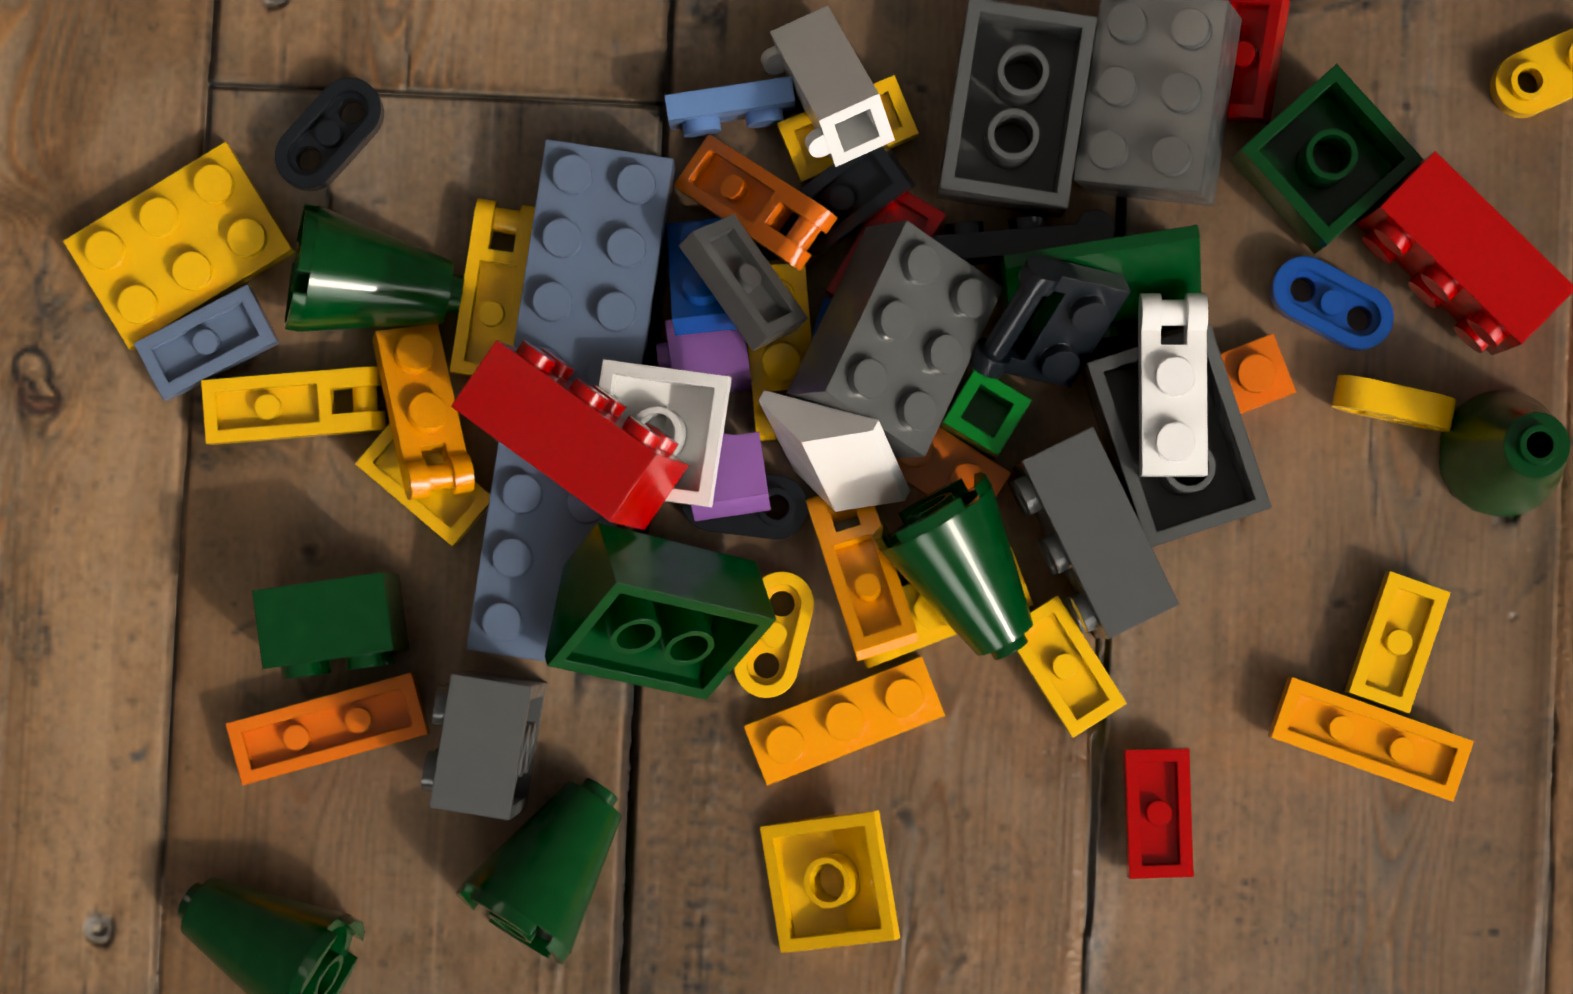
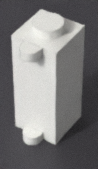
M828 6L770 31L775 46L763 52L761 63L765 71L770 75H778L785 72L786 77L791 76L793 90L815 128L805 138V145L812 156L824 157L829 154L835 167L895 141L880 95Z

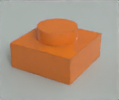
M1274 333L1221 353L1240 414L1297 393Z

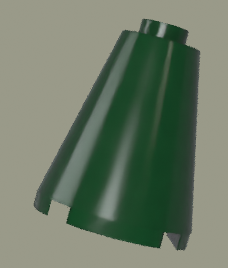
M304 204L296 239L298 245L295 261L292 262L284 322L286 323V330L307 332L443 324L447 312L458 313L464 277L453 274L452 260L319 205Z
M1495 390L1474 396L1456 408L1450 432H1441L1440 460L1438 461L1440 475L1452 495L1471 510L1499 517L1515 516L1538 507L1557 488L1569 456L1570 440L1562 423L1539 401L1520 392Z
M982 472L974 474V487L967 489L961 478L928 494L898 513L904 525L890 534L884 523L872 535L883 555L977 656L991 653L994 660H999L1015 653L1027 644L1028 639L1025 633L1033 626V621L993 487L986 474Z
M586 778L582 785L568 781L463 881L456 892L457 897L473 910H475L478 904L490 911L488 913V916L491 918L489 920L490 923L546 958L552 955L557 963L563 965L573 949L622 817L613 807L618 800L617 796L590 778Z
M212 877L203 884L199 882L193 884L185 893L178 908V916L182 918L181 932L246 994H340L358 957L348 952L352 937L354 936L363 941L365 934L363 922L349 914L217 877Z

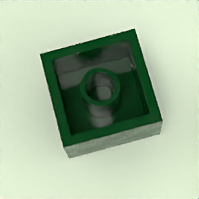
M1336 63L1243 146L1230 161L1305 245L1316 254L1330 244L1415 168L1423 158Z
M379 572L252 590L262 669L281 667L282 680L331 673L330 660L346 658L347 670L395 664L393 651L409 649L399 574Z

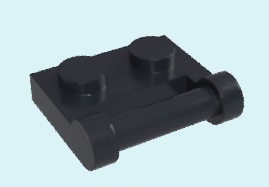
M1032 255L1028 257L1018 274V279L1021 282L988 338L978 340L969 363L978 373L989 378L997 379L1003 373L1071 387L1129 296L1130 289L1124 275ZM1047 296L1019 343L1014 344L1041 298Z

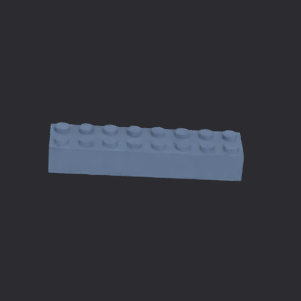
M546 139L514 347L518 348L522 341L525 340L540 350L545 348L575 369L569 378L570 381L573 382L577 377L592 387L594 385L599 387L603 359L646 365L676 175L673 158ZM498 442L466 650L546 662L545 651L564 564L597 523L621 528V525L609 522L500 442Z

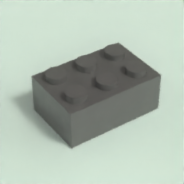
M968 0L937 188V199L1058 218L1063 216L1069 203L1097 17L991 0Z
M1100 1L1073 179L1090 194L1214 207L1242 18L1229 1Z
M907 220L866 227L786 395L879 420L895 458L925 457L973 355L975 345L980 339L1004 287Z
M1210 323L1207 326L1208 476L1139 477L1138 347L1084 365L1081 375L1110 463L1151 547L1272 508ZM1184 332L1161 339V345H1184Z
M1093 427L1012 467L1017 479L1009 483L1010 490L1024 517L1035 513L1045 534V537L1037 540V545L1053 575L1064 573L1073 591L1072 595L1064 599L1073 620L1081 632L1086 631L1088 633L1092 631L1095 638L1110 639L1180 605Z
M466 671L451 674L450 683H446V685L439 684L434 702L432 723L443 726L440 745L435 751L428 750L421 782V790L432 792L429 808L503 820H511L526 809L547 686L546 682L478 671Z

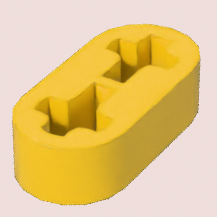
M1338 375L1332 408L1416 428L1450 432L1457 399L1439 393L1353 375Z

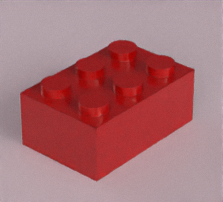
M1436 151L1423 159L1356 223L1366 233L1362 237L1366 247L1384 263L1390 264L1394 260L1412 277L1408 282V286L1413 293L1431 308L1436 309L1441 305L1458 322L1453 327L1456 334L1478 353H1482L1486 349L1493 356L1522 345L1573 293V284Z
M496 340L451 407L609 522L645 530L689 467L687 463L673 454L679 444L648 422L643 424L630 415L626 420L622 418L621 415L627 406L597 385L592 387L577 377L573 382L570 381L569 378L575 369L545 348L540 350L525 340L522 341L518 348Z

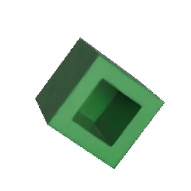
M974 369L939 427L994 460L999 456L1032 400L998 379L983 376Z

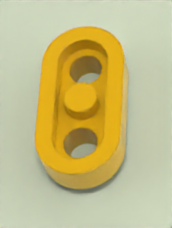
M1573 28L1517 52L1497 66L1490 80V93L1493 102L1499 110L1514 118H1528L1573 99ZM1526 72L1535 78L1537 88L1534 93H1526L1520 89L1518 85L1520 73Z
M789 572L771 573L762 578L769 600L777 592L784 591L789 593L795 602L793 611L783 617L775 615L776 621L734 668L740 685L748 693L761 698L779 696L786 692L794 683L813 614L814 598L810 587L802 578ZM770 653L778 659L779 670L773 677L763 678L756 673L754 662L760 654Z

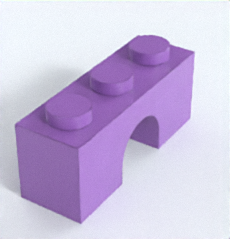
M665 321L668 342L656 343L659 367L729 376L732 378L730 392L752 389L746 340L738 329L675 336L673 321ZM759 432L740 435L723 433L712 507L691 505L695 521L771 510Z

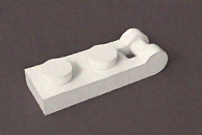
M1140 293L1139 477L1208 476V297L1206 293H1186L1184 300H1162L1160 293ZM1184 326V345H1161V327Z

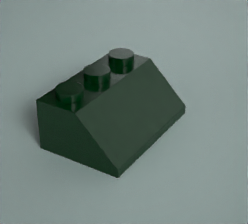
M1198 225L1003 255L995 269L996 283L1004 287L999 296L1001 313H1003L1021 282L1018 279V274L1028 257L1032 255L1124 275L1130 289V294L1099 342L1124 337L1123 326L1138 324L1140 293H1160L1162 300H1184L1186 293H1201ZM1047 296L1041 298L1015 343H1019ZM1162 326L1161 332L1184 328V326Z
M597 523L563 566L545 651V660L549 667L707 700L776 621V617L755 561Z

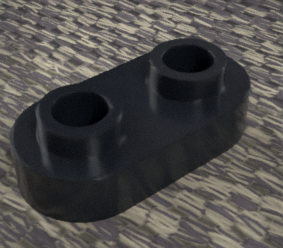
M342 78L329 84L278 141L275 149V164L280 175L290 185L303 191H318L329 186L380 130L384 120V106L377 92L368 83L357 78ZM359 103L364 109L362 118L354 124L345 123L342 119L343 109L348 104ZM311 149L319 151L321 154L319 166L311 171L303 170L300 166L302 154Z
M766 474L769 497L780 495L789 504V511L782 519H771L762 511L695 521L691 505L682 504L687 519L701 530L772 540L785 539L797 533L806 521L808 507L805 501L807 500L806 494L799 484L790 478Z

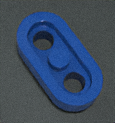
M1309 256L1293 258L1280 266L1270 281V300L1280 315L1351 351L1370 349L1383 342L1392 329L1394 321L1393 308L1388 298L1381 291L1317 258ZM1294 280H1304L1309 284L1311 296L1308 301L1300 302L1292 297L1290 286ZM1357 308L1366 314L1367 326L1363 331H1356L1349 326L1347 314L1350 309Z

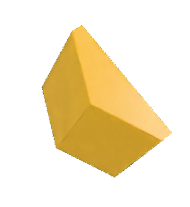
M879 810L835 813L760 827L781 953L900 939Z

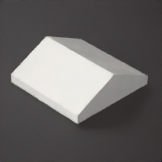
M603 359L599 387L627 406L621 417L626 420L630 415L643 424L648 422L666 433L679 444L673 454L689 465L665 501L712 507L732 378L729 376Z
M763 391L759 403L793 471L835 512L906 500L910 489L879 420Z

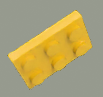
M227 142L212 149L63 241L128 349L133 351L136 350L135 342L220 299L295 253L278 222Z

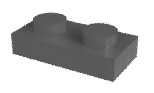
M735 214L692 231L679 245L753 351L795 332L808 319Z

